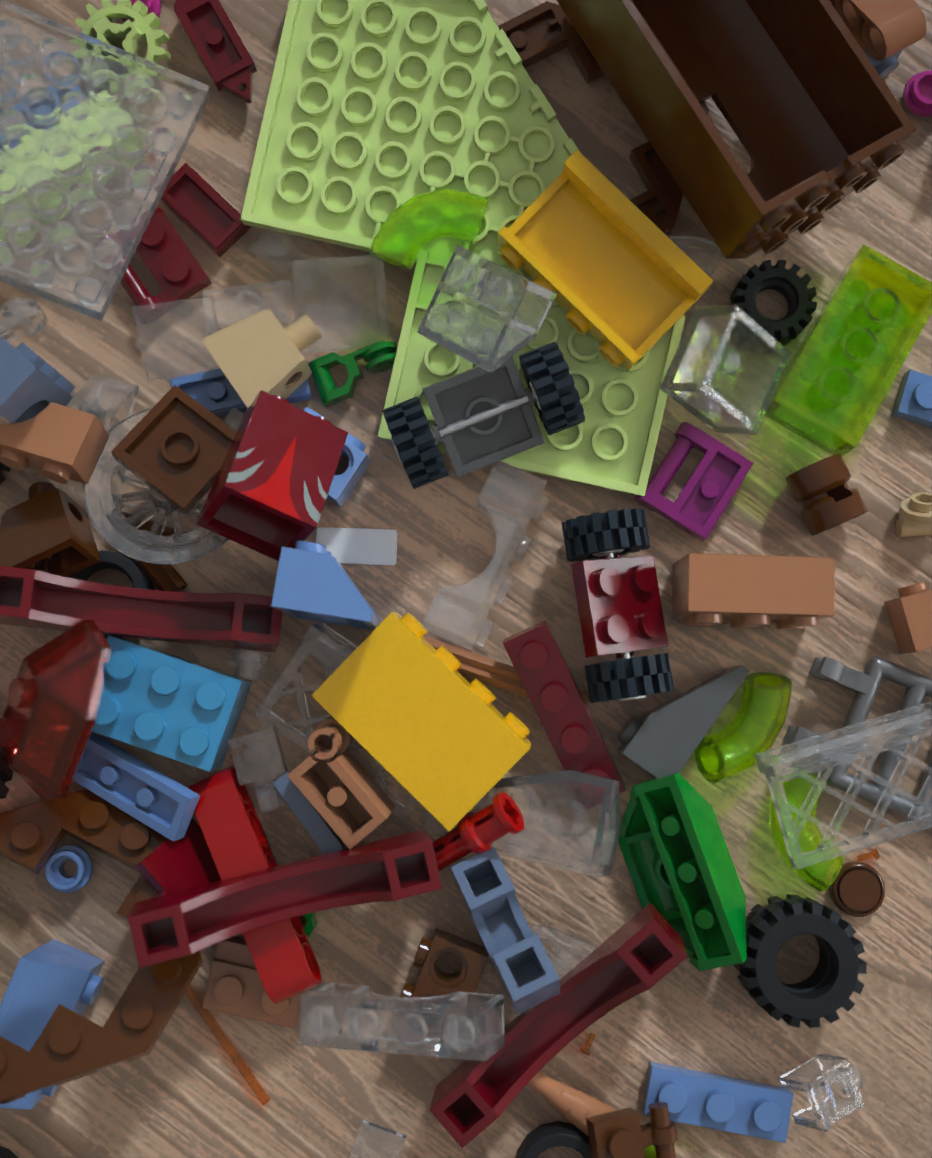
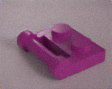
M682 422L675 432L676 441L647 484L645 496L635 495L634 499L643 507L658 513L703 542L754 463L694 425ZM695 448L704 453L703 457L675 501L671 502L662 496L691 449Z

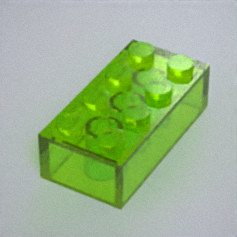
M863 244L845 266L761 414L833 455L841 453L843 456L854 449L932 314V282Z

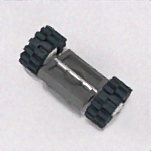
M552 342L519 356L523 375L528 385L526 389H524L511 354L422 388L436 422L432 426L434 431H431L418 396L382 410L392 436L391 440L401 464L403 463L413 489L449 475L435 440H438L439 444L444 443L456 476L460 477L545 443L531 408L533 406L537 409L548 435L585 422L583 406L579 400L580 396L576 390L573 376L569 372L566 360L564 361L563 353L557 343Z

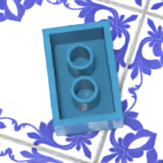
M108 635L75 726L212 772L222 768L252 682L125 638Z

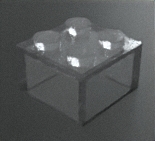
M737 305L695 307L660 389L715 432L757 435L791 353Z

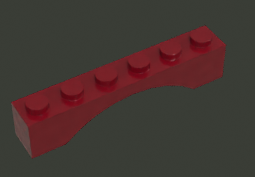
M0 566V624L275 653L279 646L283 612L271 606L273 599L271 596L245 593H190L139 589L84 581L33 569Z
M422 829L355 846L351 850L347 848L134 902L128 915V921L138 966L141 968L191 955L235 935L289 918L350 905L396 901L442 889L432 840L425 830Z
M650 902L560 979V994L520 1013L436 1085L429 1109L430 1112L461 1148L466 1146L499 1118L530 1080L575 1037L617 1006L651 989L687 958L683 939Z

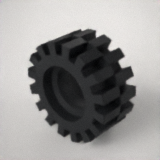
M780 259L774 266H772L771 260L763 261L759 268L755 264L742 276L729 299L732 302L728 306V315H734L730 323L733 329L738 326L742 329L738 334L741 339L744 340L747 336L753 338L750 345L758 347L763 342L766 343L765 349H773L778 343L780 347L785 346L792 339H795L812 320L813 317L811 315L817 307V302H812V299L817 295L815 287L808 289L807 285L812 279L808 274L800 278L797 272L801 267L796 264L790 270L785 268L786 261ZM770 289L781 293L788 303L786 316L778 320H770L763 317L756 307V297L760 292Z

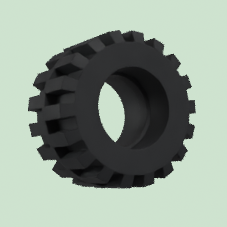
M787 894L786 899L774 896L767 898L769 905L766 907L760 904L755 905L750 909L755 916L750 921L746 920L747 959L744 963L734 965L740 972V975L737 977L741 985L752 999L776 1020L779 1021L782 1018L789 1026L798 1028L801 1021L809 1028L820 1027V1018L822 1017L829 1023H833L840 1019L836 1012L840 1007L849 1012L855 1005L849 999L852 992L855 991L861 994L864 984L857 979L858 973L867 974V963L858 958V954L865 951L862 942L853 937L856 931L851 924L841 919V915L813 899L808 897L803 899L798 895ZM799 934L814 935L819 946L820 955L815 971L802 982L795 984L781 983L777 978L775 970L776 956L780 947L793 936Z

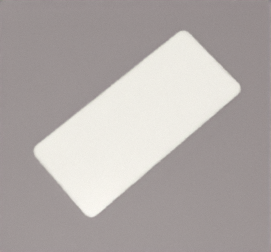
M317 528L316 543L325 545L326 551H330L339 564L395 565L397 562V530Z

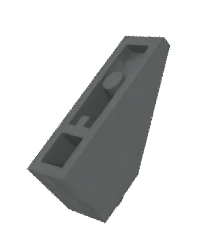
M742 665L731 667L644 713L639 720L632 717L617 738L622 743L617 752L654 779L679 773L750 670Z

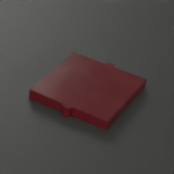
M193 818L190 821L184 838L174 842L166 839L136 866L157 890L158 896L221 881L202 830Z

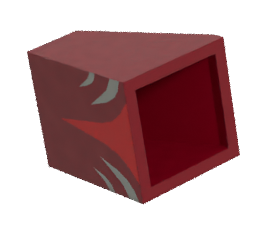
M260 390L245 412L196 525L279 561L281 547L295 549L297 541H304L317 528L348 432L334 426L326 418L314 416L291 405L283 397L271 395Z

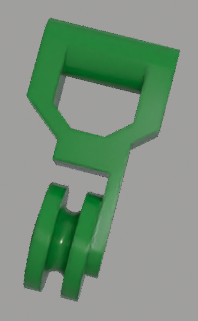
M377 342L342 357L332 352L309 362L308 365L312 371L323 406H330L353 396L358 380L364 378L358 360L363 359L364 362H368L366 365L368 373H379L393 368L396 356L395 351L397 350L395 342ZM341 364L346 367L349 376L346 384L336 389L329 369Z

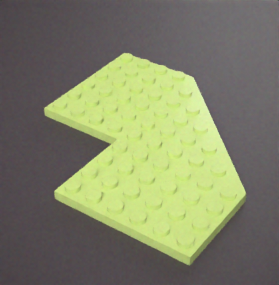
M289 0L240 218L242 223L248 226L416 262L384 409L418 396L431 431H434L432 426L436 422L422 388L511 354L524 389H526L528 385L523 375L519 356L552 342L557 343L563 353L564 361L566 360L569 372L573 376L576 390L580 396L579 400L583 406L585 422L548 435L537 409L533 406L531 408L545 443L493 464L629 495L645 496L685 316L683 315L629 371L622 364L616 368L601 355L598 350L601 344L589 332L583 336L567 322L565 315L568 312L556 300L548 303L534 290L531 285L534 279L522 268L518 271L513 270L498 254V250L501 247L497 244V233L504 226L509 228L562 173L563 163L576 150L579 151L572 138L569 139L556 118L557 114L538 84H534L522 65V59L503 29L500 30L488 11L486 2L484 0ZM382 414L377 437L392 441L391 433ZM435 440L439 451L448 454L444 443L439 444L438 440Z

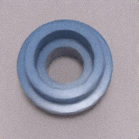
M64 845L55 849L45 863V876L52 888L63 893L80 890L86 886L93 874V861L90 854L78 845ZM67 860H72L76 863L77 873L75 876H69L65 873L64 864Z

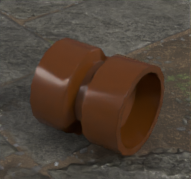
M841 453L815 462L785 478L795 501L804 502L805 504L801 515L811 536L868 512L858 489L848 487L847 482L851 478V474Z

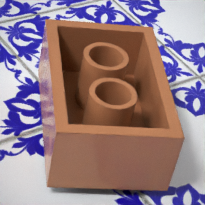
M688 553L673 564L672 618H685L686 627H713V624H722V620H731V628L757 629L759 626L770 625V621H777V629L805 630L806 627H818L819 619L835 616V557Z

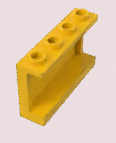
M578 150L563 163L562 173L509 228L504 226L497 233V244L501 247L498 250V254L506 264L515 271H518L520 268L525 270L534 279L531 283L532 287L545 301L552 303L556 300L568 312L565 315V319L578 333L584 336L589 332L601 344L598 348L601 355L614 367L618 368L622 364L628 371L691 308L713 283V280Z
M391 612L311 696L450 831L531 748V742L526 738L530 730L512 712H509L504 717L491 704L496 697L478 679L475 678L470 684L457 671L462 664L443 645L437 650L423 638L428 632L427 629L413 615L407 612L402 617L397 612Z

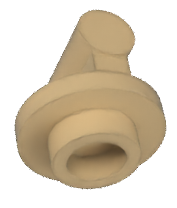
M915 493L910 498L901 501L899 519L896 521L895 526L897 536L932 535V493Z

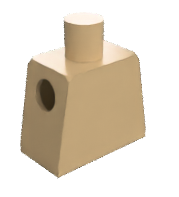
M266 309L208 335L201 341L246 407L249 408L260 390L287 399L310 377L312 371L300 352L322 338L307 314L286 328H283L270 309Z

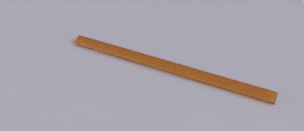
M190 984L185 995L262 1105L266 1104L270 1097L209 1010L202 1008L203 1002Z

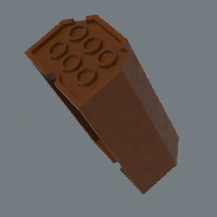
M557 0L726 259H746L760 250H763L765 255L787 242L789 239L788 235L797 229L802 235L815 228L825 219L823 213L833 208L851 192L860 193L874 184L881 177L878 170L889 166L905 152L901 146L916 131V128L829 0ZM709 98L713 99L750 156L751 169L748 174L745 173L700 103Z

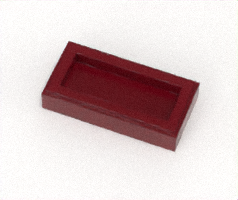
M187 163L177 170L155 192L157 198L219 258L251 228L242 223L240 220L241 214Z

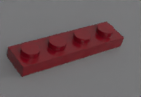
M545 620L504 639L503 645L583 809L626 791L625 783L547 621Z

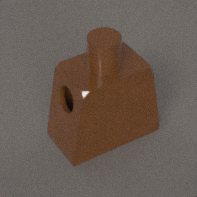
M49 482L32 484L28 489L29 500L6 510L1 516L0 566L33 569L69 577L100 562V555L86 512L64 491L56 488Z

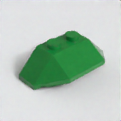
M678 772L632 786L629 796L630 800L622 818L617 840L642 909L651 902L683 939L687 958L690 959L689 962L699 971L744 963L747 959L746 899L713 807Z

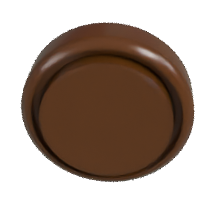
M852 861L842 864L834 871L829 882V893L833 903L839 910L850 916L865 917L877 911L885 897V885L881 875L875 868L862 862Z

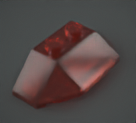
M83 620L23 658L17 677L12 679L9 685V700L3 717L0 718V747L10 766L43 801H53L66 797L96 721L104 685L103 666L109 663L111 647L94 620Z

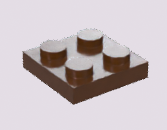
M174 385L111 453L117 462L187 515L212 488L236 435V431Z

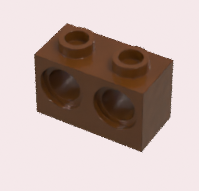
M435 928L431 940L423 937L412 964L420 968L415 984L413 986L405 983L395 1011L403 1014L399 1029L454 1050L488 960V954L484 946ZM451 952L461 959L462 965L455 973L446 974L437 968L435 964L437 957L443 953ZM430 998L436 999L443 1004L445 1011L438 1018H426L420 1013L418 1008L422 1001Z

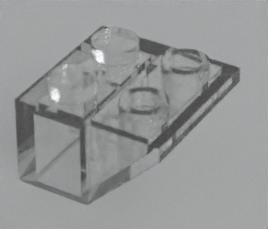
M456 245L417 333L492 373L536 338L557 293L477 253Z

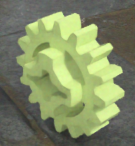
M101 0L102 8L99 10L88 3L86 9L90 15L89 19L86 21L76 18L74 21L82 29L81 35L70 36V41L81 48V51L72 55V59L77 64L85 66L80 73L82 78L88 82L95 81L94 88L101 93L108 92L110 89L111 95L119 100L123 99L125 90H127L129 95L138 99L140 98V86L144 85L151 91L156 89L151 78L154 74L165 77L166 72L159 66L160 60L171 59V54L161 48V44L166 43L170 39L164 30L157 29L162 22L160 18L153 12L147 14L148 7L140 0H137L133 6L131 0H117V5L112 0ZM117 19H128L123 24L112 22ZM123 41L122 45L125 51L119 55L120 50L117 45ZM148 47L147 55L145 58V49ZM119 70L128 71L130 75L124 77H113L108 74L111 73L115 75Z

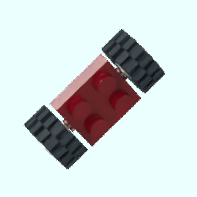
M630 508L619 511L609 510L604 513L596 512L591 513L589 516L582 515L576 517V519L562 522L567 561H580L571 564L585 656L589 658L616 654V659L621 658V660L584 666L590 703L617 699L618 701L644 698L646 695L674 691L668 653L630 658L631 656H636V651L668 647L654 556L620 558V556L627 555V553H636L650 548L644 509L635 508L630 510Z

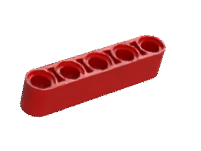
M230 766L188 786L190 790L200 795L194 812L221 880L278 866L246 785L234 766ZM299 916L242 933L263 987L274 1004L289 999L322 982L318 962Z

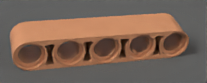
M829 0L860 47L876 61L881 62L925 37L927 28L925 16L914 0Z

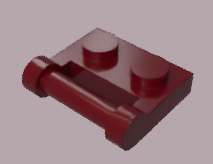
M160 206L115 236L110 235L102 238L93 248L102 263H107L136 305L134 309L136 315L144 324L155 321L212 284ZM135 248L163 289V292L157 296H151L124 257V254Z

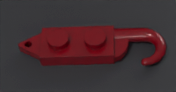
M176 0L174 4L176 16L217 90L221 91L224 89L245 102L251 103L253 73L257 72V69L220 1Z

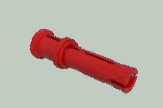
M500 792L493 797V803L476 813L468 812L458 822V827L434 840L432 844L438 871L445 869L471 852L481 854L489 851L494 841L508 833L518 834L523 831V816L514 800L506 793Z

